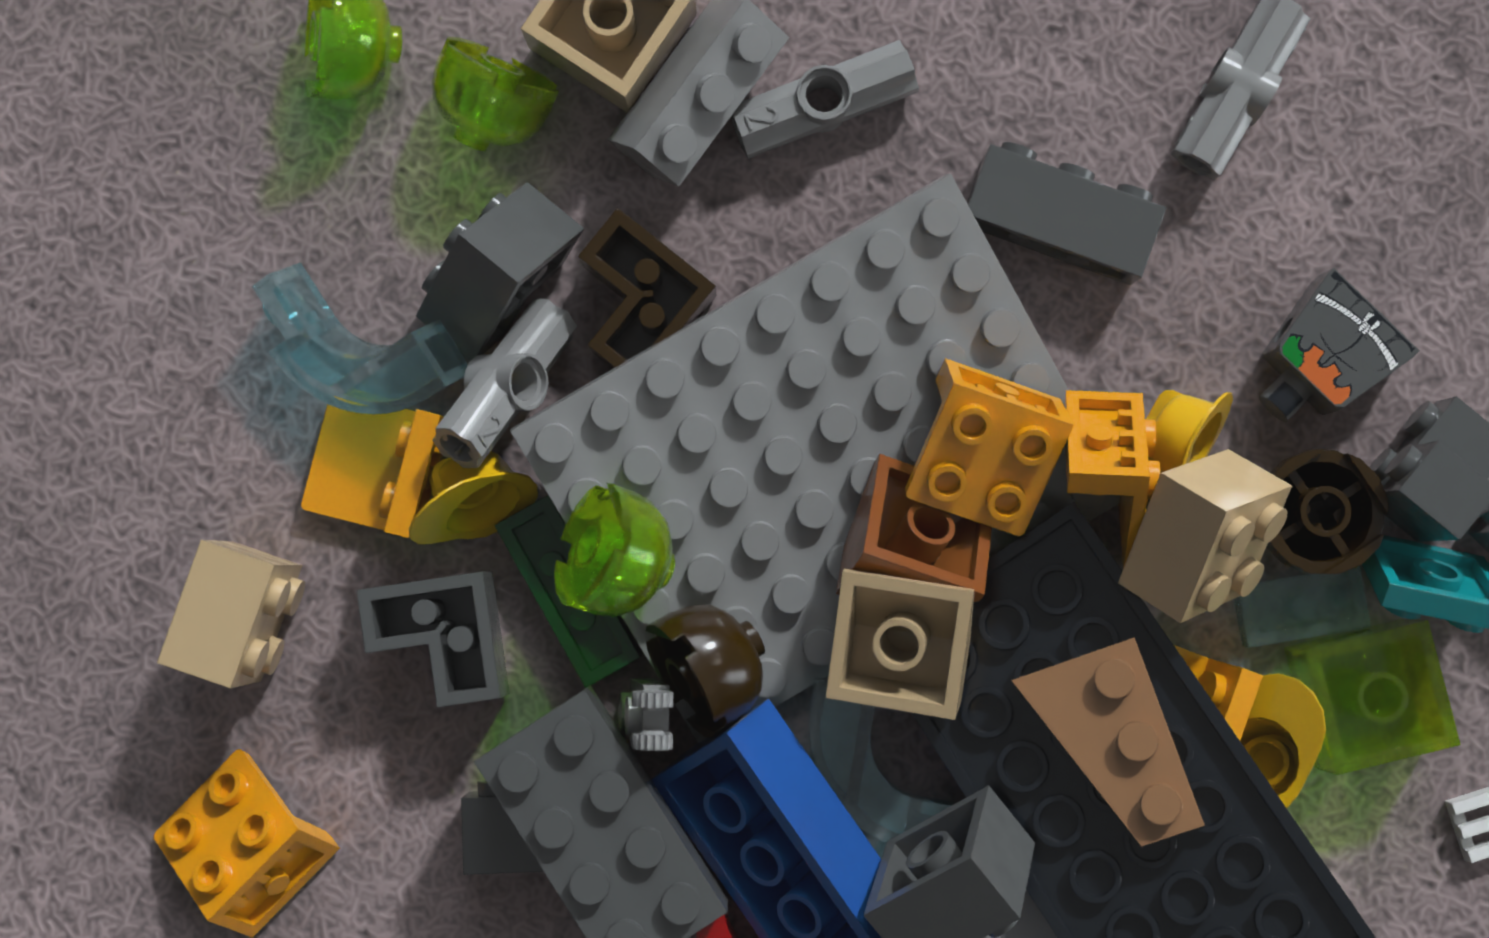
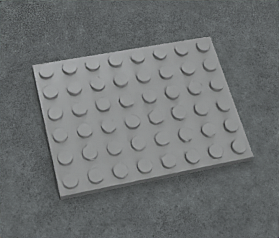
M945 174L688 324L666 339L647 348L618 367L611 369L510 429V432L653 669L654 666L647 651L646 641L656 635L645 631L646 626L670 612L686 606L712 605L725 610L739 623L748 621L754 626L763 641L765 654L759 657L763 668V682L759 697L751 708L753 709L767 699H770L774 707L829 675L839 601L836 589L844 543L874 462L879 454L915 466L942 403L935 380L944 359L947 358L1060 398L1063 404L1065 402L1066 390L1069 389L953 176ZM1064 446L1024 534L1072 502L1076 503L1089 522L1118 505L1120 495L1099 496L1067 493L1066 453ZM992 527L989 558L1021 536ZM684 699L675 703L698 744L708 738L696 731L686 720L696 713L689 703Z

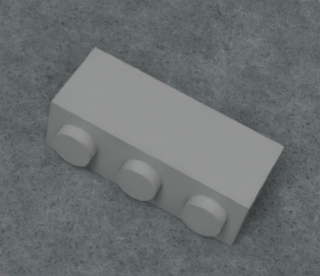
M711 0L607 140L653 178L680 186L790 37L750 0Z

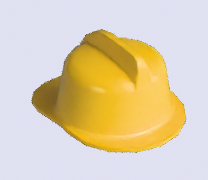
M1165 390L1158 396L1146 419H1155L1156 421L1155 454L1153 458L1148 457V459L1160 462V473L1208 456L1229 415L1233 401L1232 393H1223L1215 403L1184 395L1174 390Z
M490 451L479 468H462L451 458L442 459L433 467L429 476L432 499L415 515L409 527V538L417 544H434L455 539H474L490 536L497 532L494 525L535 503L538 497L537 484L529 475L514 472L500 455L493 451Z
M1280 673L1263 675L1240 742L1286 808L1298 797L1322 749L1326 733L1324 710L1315 693L1299 679Z

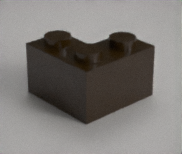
M618 207L578 256L582 266L624 299L588 344L591 351L612 369L699 319L717 296L716 285Z

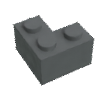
M528 182L508 197L502 193L497 194L485 206L478 220L472 223L468 219H464L452 230L445 240L443 248L449 253L446 259L440 262L423 282L422 289L427 295L416 317L471 361L475 356L484 354L507 333L527 297L561 268L584 228Z
M1456 396L1436 401L1434 404L1426 401L1418 407L1403 427L1409 435L1396 451H1393L1391 448L1386 449L1369 466L1379 476L1388 497V514L1384 515L1417 542L1460 540L1489 505V422Z
M482 571L356 590L365 653L429 645L437 708L498 699L510 694L493 571Z

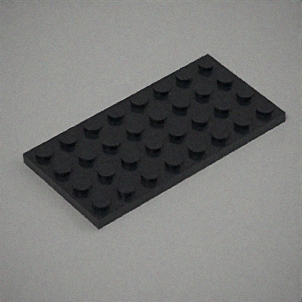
M1072 502L989 558L985 595L980 601L973 602L969 653L962 701L956 719L952 720L912 713V715L964 795L968 797L989 785L1035 842L1026 890L1057 938H1376L1146 604L1139 596L1118 584L1122 574L1121 568L1075 502ZM1135 637L1205 826L1141 847L1011 680Z

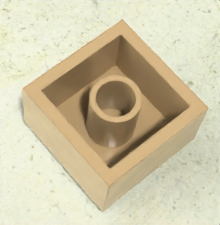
M539 0L521 27V31L530 50L625 112H628L663 66L696 17V0Z
M1229 449L1161 472L1118 584L1179 623L1185 622L1206 611L1213 612L1220 605L1239 596L1245 597L1249 595L1263 575L1264 565L1260 563L1266 546L1278 535L1287 519L1288 512L1283 507L1292 485Z
M200 540L157 663L227 688L261 682L264 673L272 675L279 664L284 649V640L277 638L285 614L293 616L303 597L305 581L298 579L302 565L234 541Z

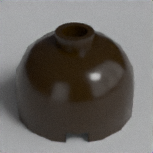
M1311 449L1282 460L1270 472L1292 485L1283 507L1288 512L1285 524L1278 535L1266 546L1281 563L1306 574H1340L1362 565L1380 547L1384 534H1381L1384 527V514H1388V497L1379 476L1362 459L1335 450Z
M693 605L670 612L646 626L645 631L656 635L646 641L647 651L660 681L668 684L669 690L673 692V703L675 704L684 699L696 712L686 719L696 731L704 737H714L733 726L750 712L762 689L763 668L759 657L765 654L763 641L751 623L748 621L739 623L731 614L712 605Z

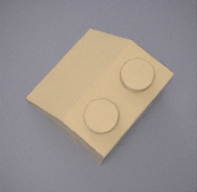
M844 569L840 586L826 698L955 720L962 701L971 638L975 589Z

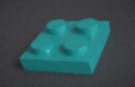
M1384 535L1380 547L1362 564L1381 606L1392 614L1406 619H1419L1422 615L1444 619L1454 627L1472 633L1483 632L1485 628L1489 629V563L1484 556Z

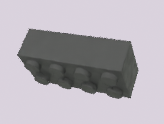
M591 685L474 761L586 938H689L727 913L728 898Z

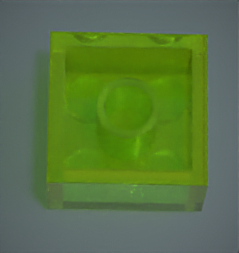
M1402 618L1284 647L1291 677L1299 679L1315 693L1324 710L1326 733L1314 768L1334 775H1341L1461 745L1429 620Z

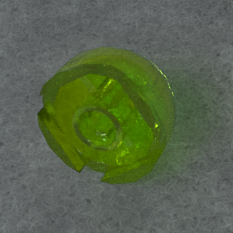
M308 0L304 58L309 54L310 61H317V81L305 80L307 97L328 100L354 99L372 92L382 82L388 63H399L402 51L401 26L390 24L389 9L385 1Z
M448 37L437 59L431 84L433 101L443 119L456 127L453 137L470 148L485 152L490 143L500 146H512L526 142L536 134L547 119L559 93V90H556L557 85L539 71L513 58V64L487 54L489 47L463 38Z
M607 483L608 489L597 485L589 489L575 506L561 537V540L572 543L567 563L556 560L554 578L556 594L563 605L595 615L616 617L630 614L642 608L660 589L669 583L675 569V556L672 553L673 545L668 522L652 501L635 491Z

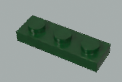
M549 495L494 525L585 688L641 657L581 548Z

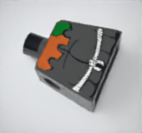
M1332 268L1317 276L1310 283L1261 356L1280 376L1259 396V400L1272 415L1283 422H1287L1307 401L1322 415L1333 413L1344 408L1408 362L1420 350L1335 268Z

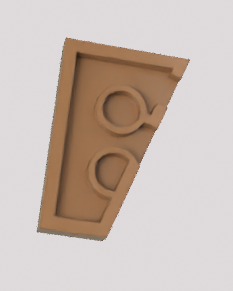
M1135 637L1011 680L1141 847L1205 826Z

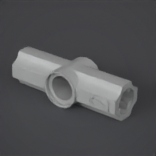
M1292 0L1258 1L1232 48L1228 47L1212 70L1214 72L1213 77L1208 84L1205 83L1199 93V96L1202 97L1201 102L1175 142L1171 155L1179 161L1180 165L1198 175L1214 180L1222 174L1249 125L1253 126L1258 121L1275 95L1282 81L1279 73L1296 48L1302 33L1306 30V26L1311 18L1303 12L1301 5Z
M898 40L834 66H815L806 71L798 80L744 100L731 116V120L741 148L747 159H750L813 133L833 131L841 126L844 121L918 93L919 86L909 54L901 41ZM817 88H827L836 93L840 104L832 111L821 112L812 108L806 97Z
M549 299L532 300L492 354L477 355L469 362L464 374V391L435 428L437 434L432 441L443 456L451 458L462 468H479L519 411L533 410L543 403L549 384L548 372L573 339L572 333L577 327L567 310L557 307Z

